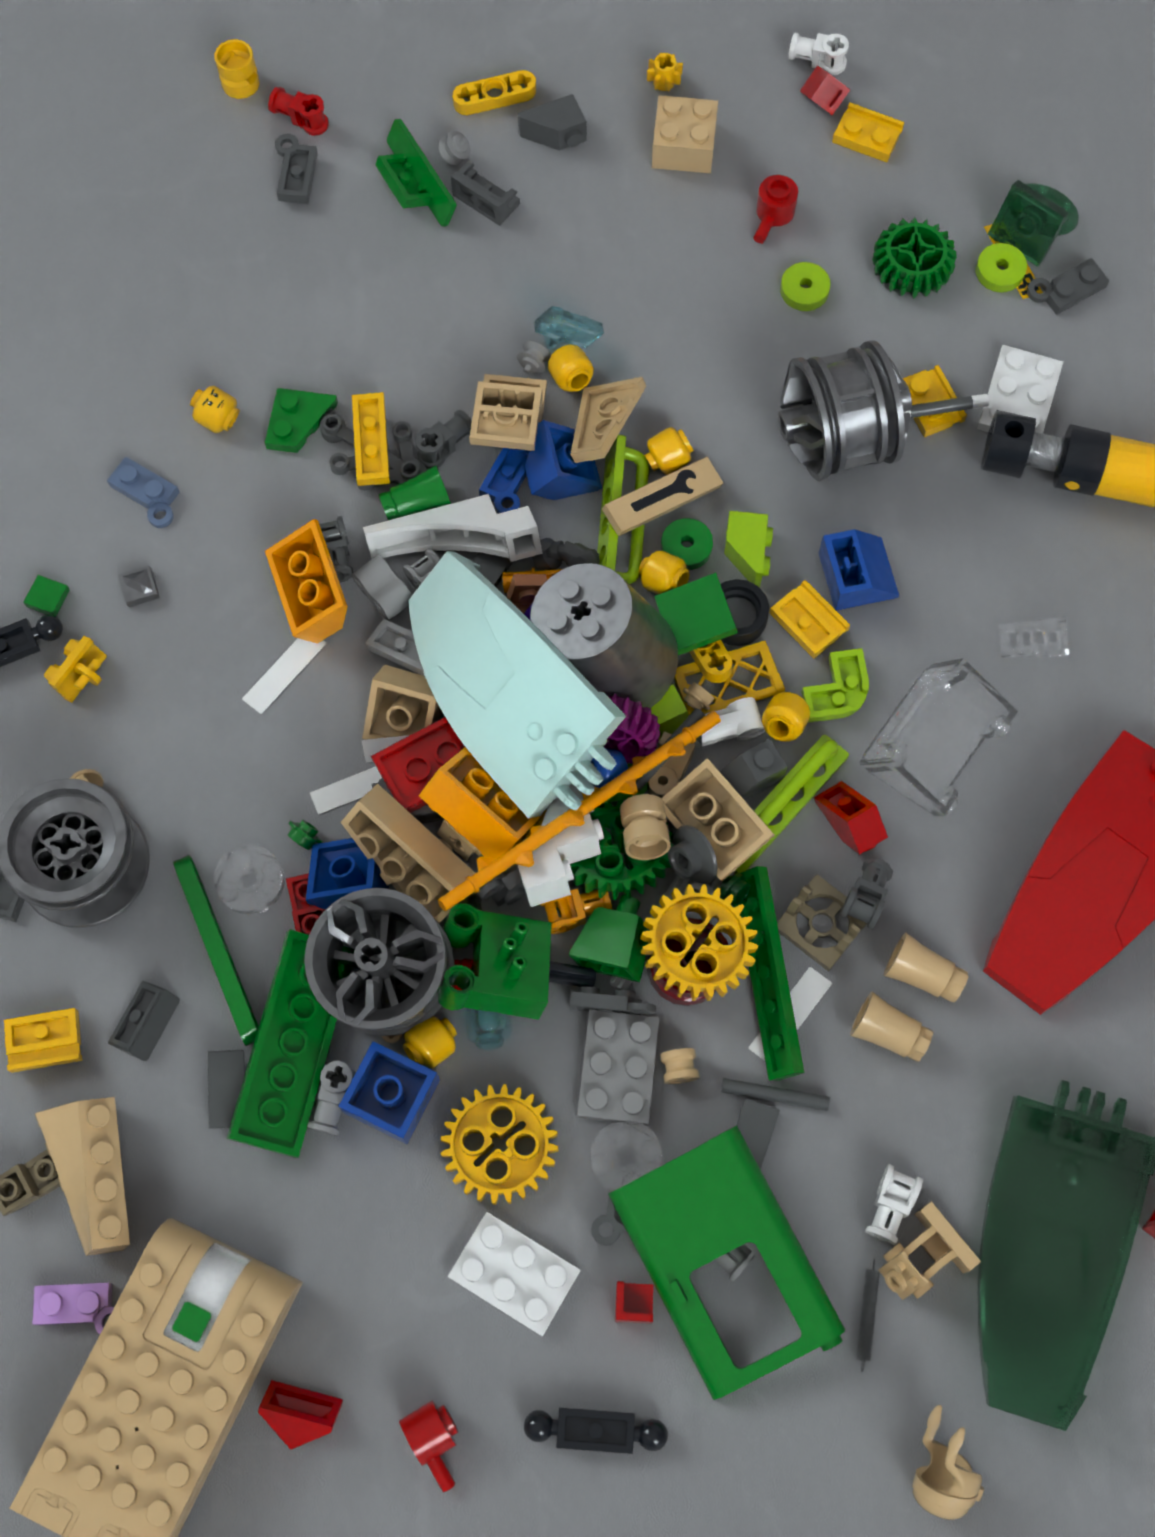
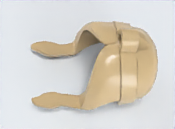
M937 1405L928 1417L927 1429L923 1436V1444L930 1453L931 1461L928 1466H921L916 1469L912 1483L913 1495L917 1503L930 1514L939 1518L954 1520L967 1514L969 1508L973 1507L975 1501L979 1502L981 1500L984 1487L981 1486L982 1476L979 1473L972 1472L970 1463L958 1453L964 1441V1427L959 1428L950 1438L948 1447L933 1440L939 1428L942 1405Z

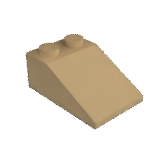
M708 758L661 798L664 801L666 817L676 829L683 825L693 826L701 831L709 840L717 858L718 869L716 876L720 881L727 878L775 836Z

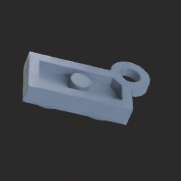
M125 457L107 479L109 486L147 508V518L153 527H167L174 519L170 505L180 493L178 487ZM157 512H166V516L163 519L158 520L155 518Z

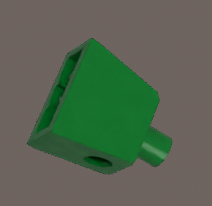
M622 895L616 910L602 907L594 909L572 946L569 956L578 966L593 968L596 973L640 982L646 955L641 954V949L648 944V942L641 940L640 936L642 932L650 931L643 925V919L637 915L641 902L632 896L631 899H628L625 895Z

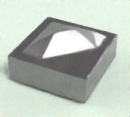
M150 565L118 574L125 603L128 607L160 598Z

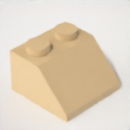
M384 665L372 679L362 739L412 735L440 720L442 710L426 678L417 673Z

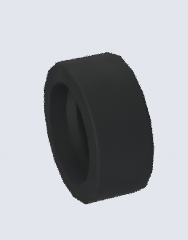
M734 579L721 583L725 598H744L755 606L757 614L753 624L748 627L737 628V634L723 638L721 641L727 645L735 646L749 644L760 637L766 627L769 614L767 597L757 585L747 580Z

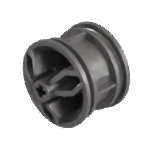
M875 340L865 341L860 347L850 348L846 352L821 358L816 356L807 359V361L803 357L793 358L788 365L780 400V409L789 408L778 413L780 431L784 440L788 441L790 449L816 481L827 479L830 473L836 474L843 470L868 464H877L883 461L888 464L900 461L904 452L911 416L909 412H904L911 410V393L893 361L886 354L883 347Z
M386 888L358 890L332 903L314 924L305 949L306 977L313 995L321 1006L336 1019L362 1032L379 1036L404 1034L415 1025L435 1016L442 1007L438 1001V989L445 972L449 967L455 965L450 941L430 912L414 898L402 892ZM375 920H380V940L376 937L373 925ZM400 920L410 924L403 934L396 939V922ZM358 928L360 933L366 938L359 943L350 937ZM344 944L354 949V954L341 951ZM425 946L426 961L424 962L402 957ZM343 964L361 968V970L352 972L349 976L339 980V965ZM407 972L423 975L421 982L419 983L406 975ZM401 982L414 990L405 1000H403L401 990L396 987ZM383 985L386 987L391 1006L382 1009ZM366 987L365 1008L356 1006L353 1003L354 999Z

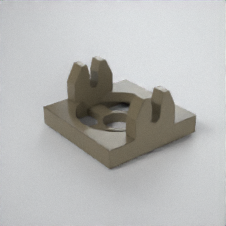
M816 874L810 883L801 889L797 898L795 897L786 912L777 922L782 936L829 972L867 923L847 915L849 920L847 934L838 929L835 916L843 907L847 897ZM818 897L834 900L826 910L820 909L817 911L805 903ZM798 912L808 919L809 932L804 938L800 935L797 927ZM816 915H826L831 919L832 928L828 932L821 933L814 929L812 920ZM828 936L838 943L828 948L812 945L818 937L825 938Z

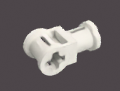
M795 32L792 36L788 59L794 60V58L809 60L812 61L811 68H816L818 65L831 75H837L846 68L847 59L845 54L849 49V42L841 34L825 35L818 33L817 38L812 39L802 37L799 33ZM836 42H838L837 51H835ZM832 58H834L833 66H831Z
M888 1163L880 1180L877 1197L874 1202L878 1209L872 1225L867 1226L865 1232L883 1242L897 1245L898 1238L896 1234L902 1217L906 1218L909 1216L911 1209L915 1205L923 1184V1178L917 1176L914 1179L894 1170V1166Z

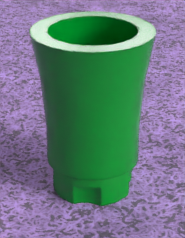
M436 465L404 483L391 487L390 491L379 494V499L388 520L451 504Z

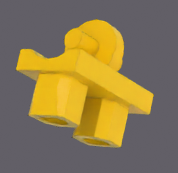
M83 636L80 641L70 639L64 647L63 654L67 657L61 666L57 664L50 665L44 673L48 684L70 703L75 700L88 682L98 686L102 681L101 677L96 674V671L102 665L107 655L94 644L91 638Z

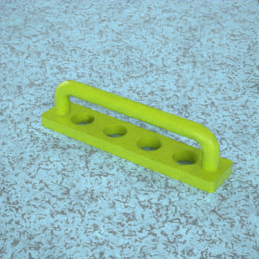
M618 434L605 457L597 549L600 559L599 565L606 566L614 571L616 567L618 535L602 511V508L605 504L620 498L622 495L624 459L632 461L636 465L635 490L647 485L649 477V464L646 457L640 451L626 447V436ZM645 524L631 530L628 571L626 573L615 571L629 585L634 583L640 576L639 567L642 562Z
M822 735L754 810L775 836L734 871L735 874L748 870L846 762L849 753L839 746L835 740H832L827 735ZM823 765L825 769L824 774L819 777H813ZM801 789L803 797L800 800L792 801L791 799ZM780 813L781 822L776 825H769Z

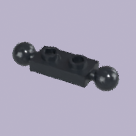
M45 615L37 621L36 626L33 628L27 618L0 628V667L41 651L37 642L39 639L45 641L58 639L63 631L61 621L53 615Z
M559 1408L558 1419H552L543 1410H535L529 1413L524 1421V1432L530 1440L544 1442L551 1435L557 1436L556 1448L633 1454V1442H639L648 1451H658L665 1446L668 1440L666 1426L657 1419H649L640 1426H634L635 1413Z

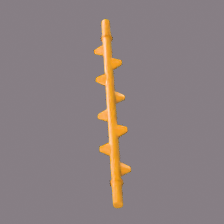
M712 711L690 727H684L680 734L649 755L634 757L632 759L633 766L601 788L594 787L595 790L591 795L582 793L583 800L580 801L582 805L577 810L569 809L545 826H533L530 829L531 836L499 858L492 859L481 856L476 859L478 872L473 876H467L464 882L439 898L437 901L440 907L446 912L473 892L478 893L479 888L514 864L526 867L533 866L532 852L569 826H582L585 823L584 816L618 792L629 795L638 793L637 779L670 756L685 755L686 745L695 743L699 736L721 722L719 715Z

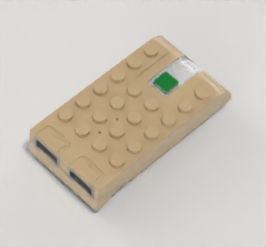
M174 1218L167 1219L153 1234L9 1509L63 1537H178L303 1282Z

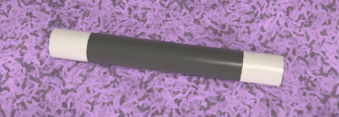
M987 394L915 404L912 405L911 410L904 413L909 412L910 418L986 407L989 405V398Z

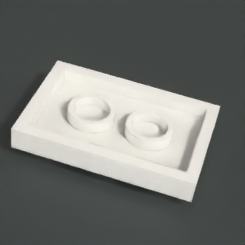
M1002 345L987 393L989 405L983 407L977 429L989 432L996 410L1036 418L1034 432L1043 434L1063 361Z
M486 1212L447 1277L543 1337L581 1270Z

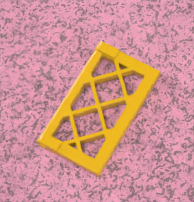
M766 641L729 651L732 663L735 664L732 674L728 680L723 682L725 684L719 696L712 695L714 697L713 702L715 703L709 705L710 709L705 710L702 708L701 711L707 714L712 711L726 709L729 704L742 698L753 697L756 701L785 692V686L777 671ZM759 654L762 663L757 668L742 661V659ZM713 656L711 657L712 668L722 666L716 663ZM695 662L677 667L674 677L688 715L694 709L684 701L687 695L683 692V689H688L691 686L687 683L686 676L701 672ZM738 666L756 674L750 687L732 680ZM702 676L698 684L702 686L706 678ZM759 676L769 679L771 683L770 687L757 691L753 689ZM729 685L746 693L728 700L722 699Z

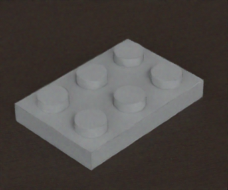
M589 1009L577 1118L649 1125L660 1017Z

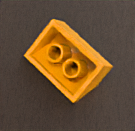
M312 519L265 550V554L293 637L318 644L343 628L348 606L319 522L316 519Z
M466 747L440 767L419 794V797L433 811L437 812L453 826L457 833L464 836L484 857L492 859L499 858L518 845L530 832V829L545 816L547 811L546 809L539 817L527 818Z

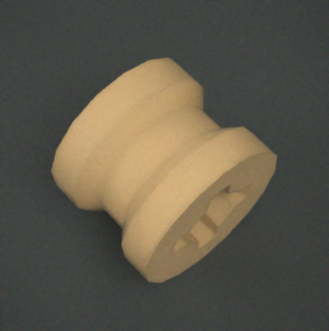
M694 1048L674 1049L660 1054L661 1062L666 1067V1073L663 1076L665 1084L686 1083L700 1078L699 1070L694 1067L693 1060L696 1058Z

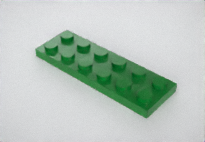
M289 929L286 932L226 1139L293 1158H299L320 1083L321 1071L325 1065L337 1019L321 1006L309 986L305 971V949L309 935ZM343 946L341 951L354 954L355 950ZM343 964L338 966L339 980L350 975L352 966Z

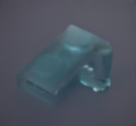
M551 306L534 321L535 332L544 335L545 346L548 349L555 348L562 341L586 349L604 334L603 323L555 306Z

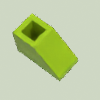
M729 511L724 555L749 582L760 587L762 576H768L771 557L765 556V546L771 547L773 527H767L768 514Z

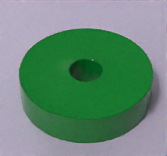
M682 518L673 521L665 528L661 539V551L682 558L686 562L688 570L700 568L709 560L713 548V537L705 524L696 519ZM688 541L692 543V546L684 547L681 543Z

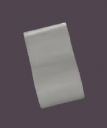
M377 555L352 573L357 586L371 600L384 619L389 621L409 607L408 600L412 596L411 592L380 555Z

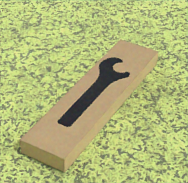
M705 457L605 504L602 511L619 537L719 489L724 483L709 458Z

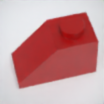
M843 781L814 797L817 806L842 842L859 855L865 851L872 850L878 843L888 838L876 804Z

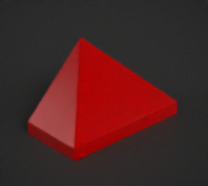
M271 1380L259 1406L258 1413L292 1450L331 1433L341 1410L343 1399Z

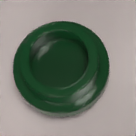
M737 873L734 876L725 878L720 885V898L724 900L732 894L733 900L731 905L733 907L741 905L749 894L751 887L746 882V877Z

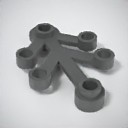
M329 414L322 419L320 429L326 441L337 443L343 440L355 447L354 431L346 427L345 421L341 416ZM405 421L397 422L392 429L394 439L400 446L401 459L390 453L388 445L389 468L391 469L389 470L390 484L396 482L399 484L404 483L426 471L423 462L415 459L413 456L410 441L412 439V429L410 424ZM330 424H337L334 428L327 427ZM400 430L408 431L405 435L397 434ZM336 453L329 460L331 470L336 475H344L348 471L356 470L355 456L347 457L343 453ZM339 461L345 462L341 467L334 466ZM407 470H416L413 474L405 473ZM386 484L358 486V488L363 491H369L375 486Z

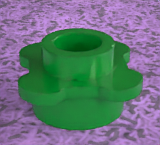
M303 819L300 823L289 821L288 824L292 828L287 835L303 848L310 850L315 842L318 844L323 842L316 836L319 830Z

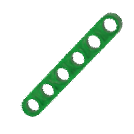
M186 855L173 861V865L244 1045L248 1046L255 1042L259 1026L197 868L191 856Z

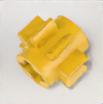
M659 53L655 60L649 59L647 81H653L655 90L669 92L675 84H681L683 63H676L675 54Z

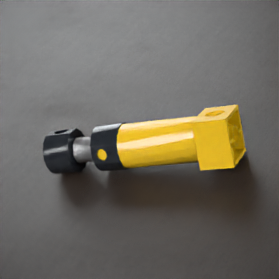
M996 410L984 447L981 470L1017 478L1022 476L1026 465L1042 470H1050L1054 472L1053 487L1091 496L1099 495L1155 508V444L1115 436L1109 432L1072 424L1067 428L1065 436L1059 438L1053 435L1034 432L1036 418Z

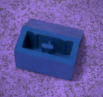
M856 529L828 534L822 537L818 554L836 611L899 597L882 537Z

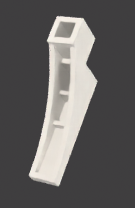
M489 494L363 527L371 559L377 555L386 558L394 555L425 552L429 548L433 551L481 552L506 557L511 562L543 554L538 527L529 506L496 514Z
M571 783L569 788L582 801V792ZM556 797L548 806L541 826L547 825L570 808ZM591 812L584 816L585 823L582 826H569L532 852L533 866L517 865L530 907L571 895L568 881L573 880L574 877L570 864L601 854L599 840L604 839V834L599 819H591Z

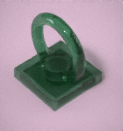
M1017 180L1012 184L988 235L1000 243L1015 246L1024 254L1026 260L1038 267L1043 263L1056 237L1068 234L1077 227L1079 222L1078 210L1066 195L1052 187L1036 183L1024 184Z

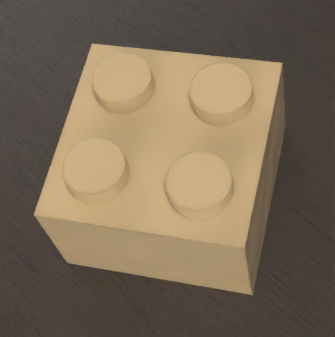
M658 95L652 168L711 173L718 100Z

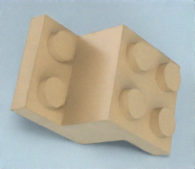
M484 374L483 382L478 381L469 437L470 444L534 451L538 423L543 419L547 380Z

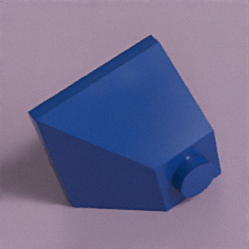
M546 420L538 423L535 450L529 451L524 466L532 495L550 500H559L602 489L595 460L575 463L570 454L575 429Z
M353 838L312 845L306 893L308 904L327 909L332 903L349 893L368 888L389 889V885L379 875L381 870L373 858L367 859Z

